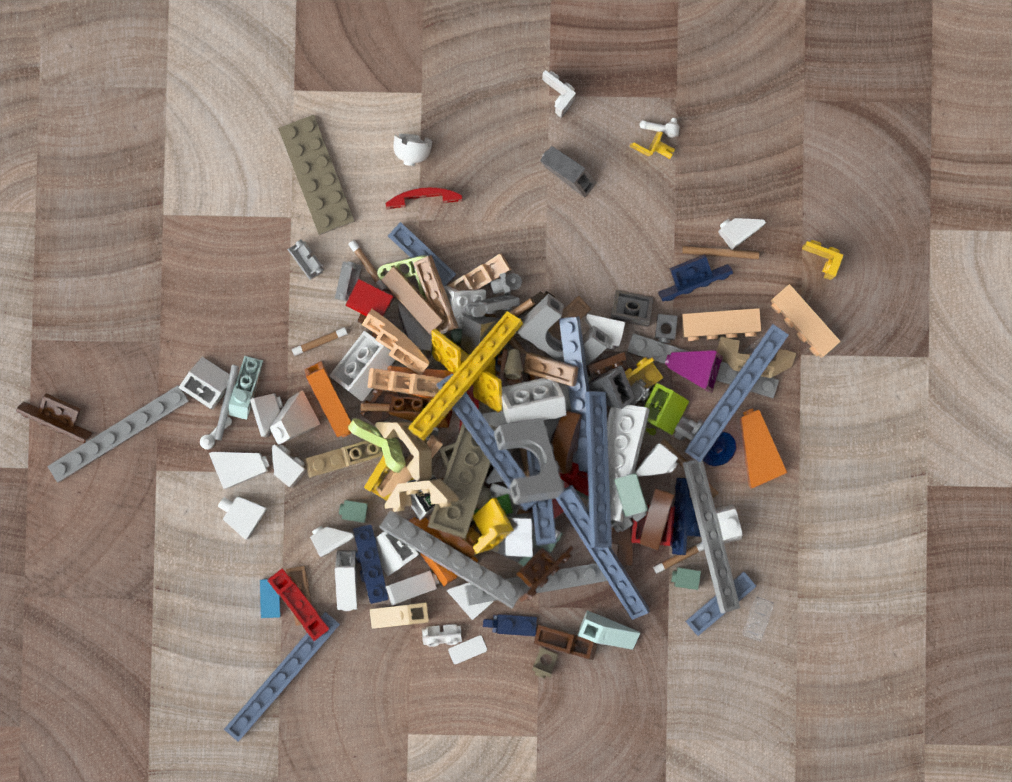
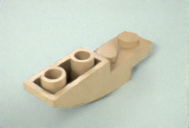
M366 440L305 458L304 462L310 478L381 457L383 453L381 447Z

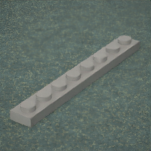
M632 334L627 350L628 353L644 358L647 357L648 359L653 358L654 361L665 364L668 354L671 355V352H690L637 334ZM721 362L716 381L730 385L739 371H735L727 363ZM760 376L750 392L773 399L779 380Z
M179 385L47 467L57 483L189 401L184 392L179 388Z
M697 460L684 462L683 467L720 613L739 609L740 605L703 460L701 462Z
M391 510L380 525L382 530L510 608L514 607L523 590Z
M597 563L560 569L553 576L549 574L547 577L549 581L542 588L538 586L535 590L537 593L604 582L607 579ZM520 577L505 579L523 590L520 596H523L529 589ZM474 585L464 586L468 605L497 601L496 598Z

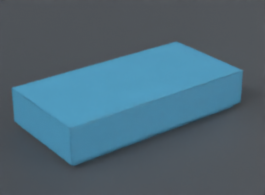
M260 579L261 618H280V595L276 593L267 581L268 579Z

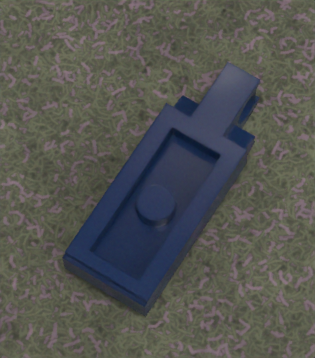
M498 614L493 616V620L483 619V627L493 628L492 632L497 634L535 636L537 617Z

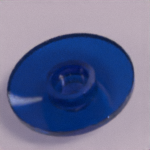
M722 431L703 458V462L710 466H721L728 463L735 455L737 449L734 437Z

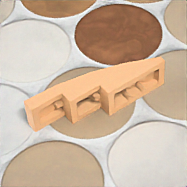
M501 253L468 274L458 278L448 286L458 291L481 289L491 283V281L499 278L500 274L507 273L512 269Z
M371 309L362 325L378 335L375 340L391 350L389 356L422 375L430 363L428 359L401 330Z
M370 368L367 388L434 397L440 391L436 384L443 380V378Z
M434 435L426 443L431 449V459L443 445L439 438ZM410 453L405 460L406 465L400 473L389 470L377 488L380 496H387L394 491L397 484L406 483L412 478L411 473L406 467L413 460L414 455Z

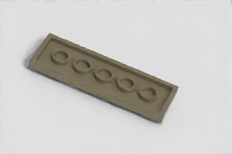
M311 115L278 128L318 234L321 235L355 222L315 116Z
M463 423L443 480L458 496L459 501L451 502V506L440 507L439 503L435 504L428 527L465 539L491 462ZM490 425V427L492 428V430L495 432V430H496L498 427H495V426Z

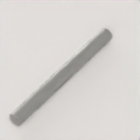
M232 364L215 433L214 439L222 441L229 412V402L238 375V365Z

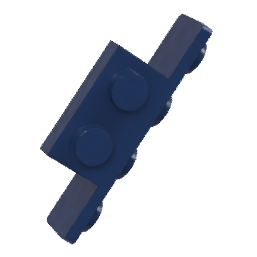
M704 254L669 268L675 285L659 291L658 295L662 301H672L676 296L689 294L696 288L706 287L716 280L728 278L729 275L733 274V270L729 264L711 270L707 257Z
M676 478L675 516L671 547L672 554L686 555L687 536L701 537L692 498H690L687 479Z
M372 525L354 528L353 532L358 550L355 552L357 563H361L360 577L362 582L365 581L369 602L373 604L386 601L389 597Z

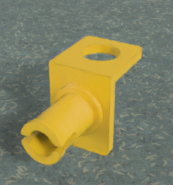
M661 131L656 133L648 150L636 143L629 145V147L646 156H651L656 151L668 159L672 157V152L674 153L675 148L661 142L660 138L663 134Z

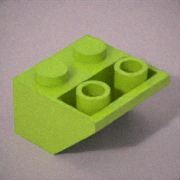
M656 383L644 405L645 408L650 409L647 423L673 435L689 400Z

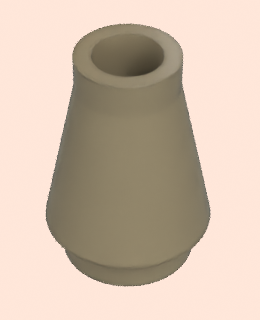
M516 349L508 351V358L504 368L505 377L508 379H519L521 374H523L520 351Z

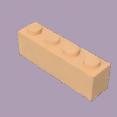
M790 284L771 300L773 303L771 307L778 314L782 313L785 317V323L790 328L794 327L798 331L796 335L802 342L806 341L811 346L809 349L816 357H824L841 342Z
M759 308L681 315L683 338H688V341H699V337H707V340H716L718 336L726 335V338H738L737 334H745V337L757 336L756 333L761 332Z

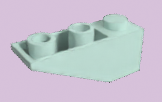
M244 356L229 402L230 416L248 419L252 406L250 399L254 398L263 360Z
M587 610L580 625L578 636L595 643L633 650L640 632Z

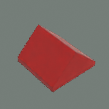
M358 279L345 306L365 316L373 309L384 317L395 297Z

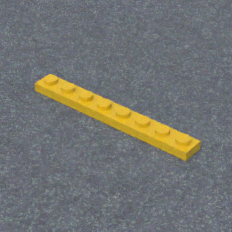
M507 311L411 423L408 429L422 440H425L523 325V322Z

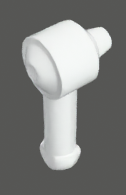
M672 118L666 125L647 121L640 122V128L661 131L672 138L678 137L680 126L677 124L676 118Z
M227 417L225 428L232 423L230 417ZM217 427L209 435H204L200 439V445L204 449L209 450L214 447Z

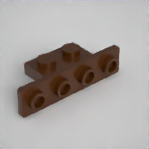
M47 393L43 396L39 408L23 401L16 409V412L20 413L23 417L31 418L40 425L55 429L60 434H66L75 441L86 443L92 435V432L75 425L81 410L80 408Z
M570 546L556 561L541 548L517 573L529 587L519 600L521 602L526 598L531 600L537 594L535 589L538 586L542 588L549 581L547 578L549 574L553 576L560 569L558 565L561 562L564 564L572 556L570 552L574 548Z

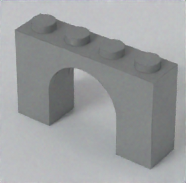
M548 294L521 320L523 325L518 329V333L522 338L536 345L538 349L549 354L554 360L565 363L562 341L554 338L548 330L562 316L564 304ZM595 326L582 336L586 367L608 345L609 336Z
M543 419L499 425L494 432L499 450L524 448L531 451L540 463V474L515 478L510 484L509 488L514 504L558 498L564 491V483L558 473V463L554 459L553 446L549 442L548 429L544 425Z

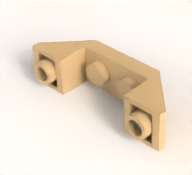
M721 337L717 352L723 356V359L733 370L740 371L750 355L738 353L740 341ZM779 349L775 354L774 360H771L761 376L772 378L791 368L796 353Z
M396 421L377 422L375 426L385 439L399 437L408 447L409 452L414 455L413 460L406 467L411 476L417 482L430 480L432 478L431 449L424 440L408 429L411 423Z
M441 479L397 484L385 503V509L393 508V512L404 511L405 506H412L411 494H417L419 489H422V493L430 492L431 504L439 503L440 507L451 506V502L459 501V498Z

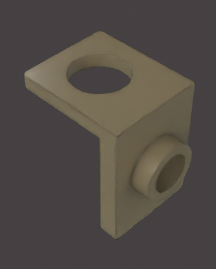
M540 648L532 668L535 671L534 675L544 679L546 676L551 678V672L558 654ZM544 654H548L552 658V662L547 666L543 665L540 661L541 656Z

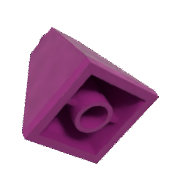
M713 350L671 352V355L668 354L666 357L665 365L670 370L707 392L713 393L723 356Z

